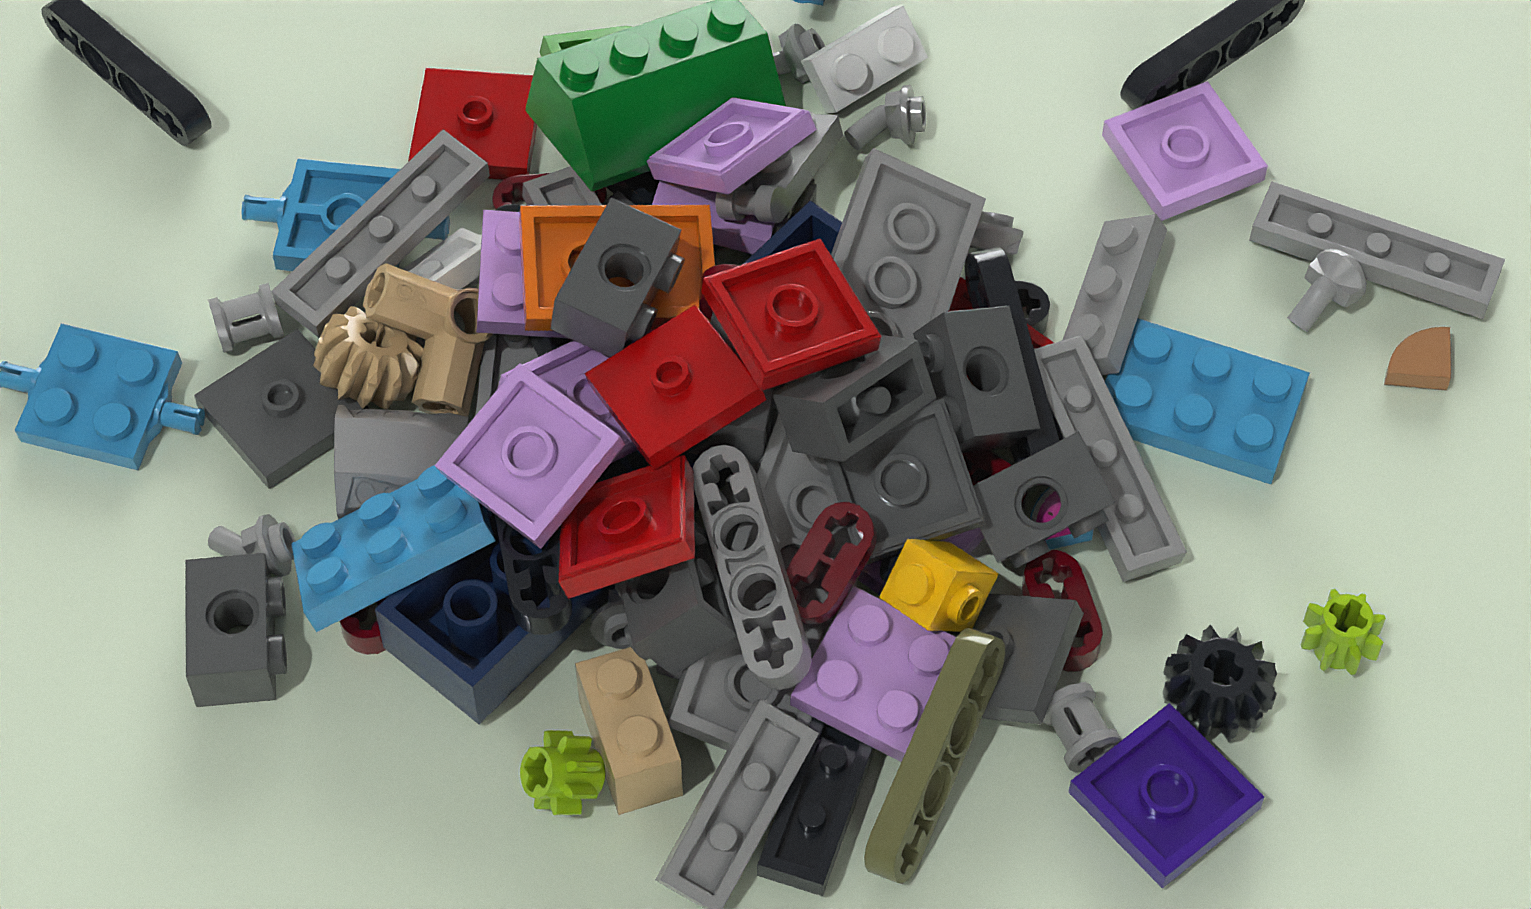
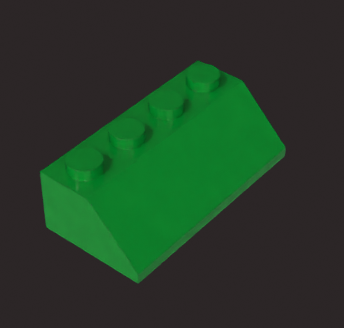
M713 0L537 58L525 111L590 191L593 192L651 171L647 163L650 156L732 97L786 106L767 31L739 0Z

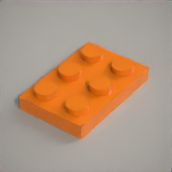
M607 205L520 206L519 231L525 331H553L550 327L555 298ZM629 205L682 230L676 254L685 258V261L670 293L668 294L659 289L651 306L658 309L650 330H655L693 305H696L699 309L701 276L705 270L715 266L710 205ZM622 277L609 279L611 283L619 287L635 285L630 280Z

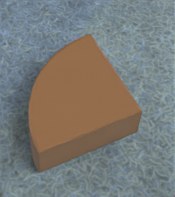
M1450 327L1427 328L1405 338L1396 347L1390 358L1384 385L1447 390L1451 379Z

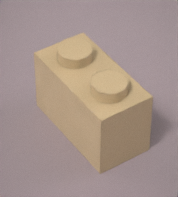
M631 647L575 663L579 702L595 749L603 758L605 778L618 815L683 796L681 758L646 660L640 658Z

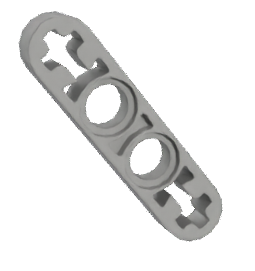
M728 445L714 446L703 452L695 461L693 466L694 490L742 654L749 670L762 684L777 690L788 689L800 683L807 675L812 662L810 646L758 476L740 450ZM727 467L734 473L730 476V484L734 496L739 501V503L729 505L726 497L716 485L720 481L718 471ZM746 521L758 525L759 533L757 540L751 547L738 552L726 548V537L733 526ZM760 580L774 582L776 584V595L768 607L757 611L748 610L744 607L743 597L751 584ZM774 627L776 636L786 649L789 650L783 654V666L774 669L767 659L772 656V649L769 639L762 629Z

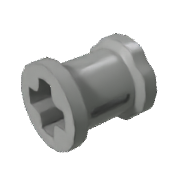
M269 283L259 285V290L256 293L221 302L217 297L208 299L224 353L233 351L235 343L267 334H271L274 338L284 336ZM255 314H259V315L254 316V317H250V318H247V319H243V320H240V321L233 322L234 320H238V319H241V318H245V317H248V316H252V315H255Z
M1086 682L1068 685L1054 692L1043 720L1044 724L1052 725L1067 751L1064 761L1069 770L1073 772L1085 770L1122 740L1117 730L1108 729L1093 703L1096 694L1092 686Z

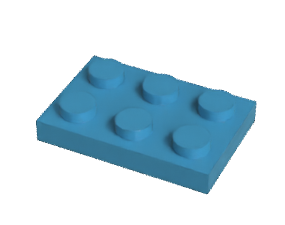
M1137 318L1119 373L1108 374L1105 384L1132 440L1272 484L1310 372Z
M433 465L426 469L418 479L391 493H380L369 498L358 510L332 523L326 522L312 527L301 539L291 543L305 616L315 631L318 632L495 542L486 507L443 476Z

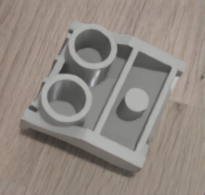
M338 405L334 423V481L338 519L358 510L369 498L380 493H391L418 479L426 469L439 461L468 426V417L453 413L427 414L405 410H350L345 405Z

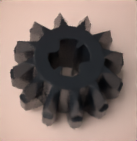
M1211 624L1206 630H1203L1201 641L1186 634L1179 642L1177 654H1171V657L1167 658L1163 671L1167 680L1162 692L1165 699L1164 703L1176 705V710L1188 722L1194 720L1198 722V732L1204 737L1210 734L1212 728H1219L1228 742L1237 736L1239 726L1254 732L1261 724L1263 713H1267L1268 710L1273 708L1277 695L1274 691L1275 687L1272 686L1277 676L1276 663L1262 660L1264 655L1262 641L1247 646L1240 643L1242 638L1238 627L1228 635V638H1220ZM1215 682H1221V683H1223V684H1225V685H1220V684H1217V683H1215Z

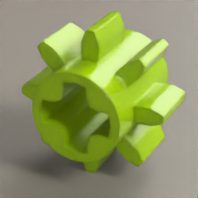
M1331 589L1324 608L1318 604L1309 603L1303 620L1309 628L1304 632L1301 648L1314 650L1316 657L1320 661L1321 670L1324 671L1329 667L1333 669H1346L1350 675H1355L1361 655L1369 660L1376 661L1384 643L1378 635L1383 628L1386 619L1385 615L1373 614L1371 607L1366 602V595L1363 593L1355 596L1352 594H1339L1336 589Z
M546 730L543 736L544 747H529L522 759L520 767L522 787L528 796L535 798L533 806L535 809H551L553 815H581V799H597L604 785L605 764L603 758L596 749L590 748L592 743L590 736H574L572 731Z

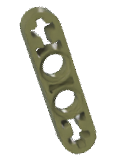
M966 628L960 632L952 644L870 833L864 855L865 867L868 872L900 884L907 882L915 873L1000 677L1005 659V644L1001 638Z

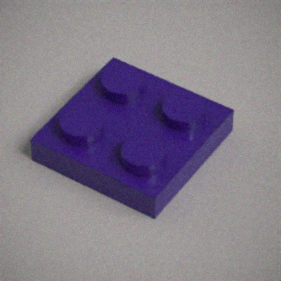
M1170 703L1070 781L1068 791L1162 889L1260 810L1264 800V796Z

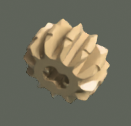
M350 306L345 315L333 314L329 323L324 326L314 351L315 361L313 366L321 372V385L338 389V400L350 397L357 400L362 409L369 402H373L380 408L388 409L393 401H405L408 393L413 390L417 381L424 348L416 342L417 336L366 318V313L357 307Z

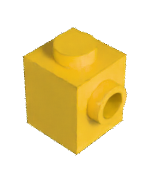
M907 539L879 598L928 631L961 632L966 628H973L999 574L951 542Z

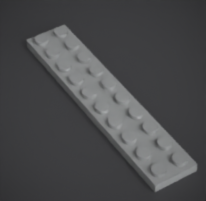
M873 148L865 157L831 256L880 335L915 340L913 335L915 331L941 313L949 311L986 198ZM776 407L764 455L754 470L758 476L784 565L787 569L817 517L826 507L838 502L824 458L792 452ZM748 521L736 524L726 548L738 552L751 547L757 540L759 533L758 525ZM836 524L829 530L836 541L829 555L833 560H835L846 542L852 543L847 527H841ZM822 567L811 584L800 581L796 585L795 589L802 598L799 606L806 608L812 600L823 603L827 599L828 595L824 592L821 584L829 569ZM859 577L853 586L856 587ZM760 580L751 584L743 597L744 607L752 611L763 610L768 607L775 598L776 584L769 580ZM840 609L831 619L821 624H806L802 622L811 650V659ZM774 627L762 629L767 635L772 649V656L767 660L774 669L784 665L783 654L789 650L786 649L776 636ZM736 636L682 671L666 719L670 728L727 751L755 700H764L808 727L812 716L790 705L791 694L796 685L788 689H772L766 687L753 675L744 660L739 640Z

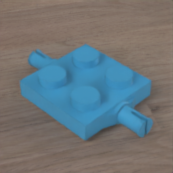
M297 159L292 182L282 193L280 199L245 195L241 209L242 219L244 221L254 220L277 223L279 232L273 251L276 270L293 271L400 169ZM449 215L425 238L440 240L448 238L450 230Z
M61 323L47 357L37 369L11 364L7 361L0 363V388L4 387L28 393V401L15 428L19 440L23 443L139 470L149 443L161 432L164 426L199 435L202 430L200 426H203L205 421L204 409L172 402V387L182 366L179 353L175 350Z

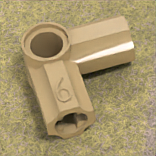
M386 263L377 268L373 279L366 288L362 305L366 310V318L425 340L412 403L419 407V411L428 414L453 413L468 416L484 342L493 335L492 333L476 332L479 289L469 287L456 290ZM454 311L463 318L465 332L461 331L456 325Z

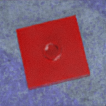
M426 68L408 162L436 135L445 130L488 163L490 174L488 179L505 180L512 176L528 175L530 173L537 124L525 111L533 75Z
M821 239L703 278L701 292L760 392L879 349L882 336Z
M696 305L688 308L584 373L592 390L654 471L766 401L764 392H760L745 365Z
M685 455L677 456L655 471L651 466H647L595 483L561 524L559 584L568 599L695 558L694 471Z

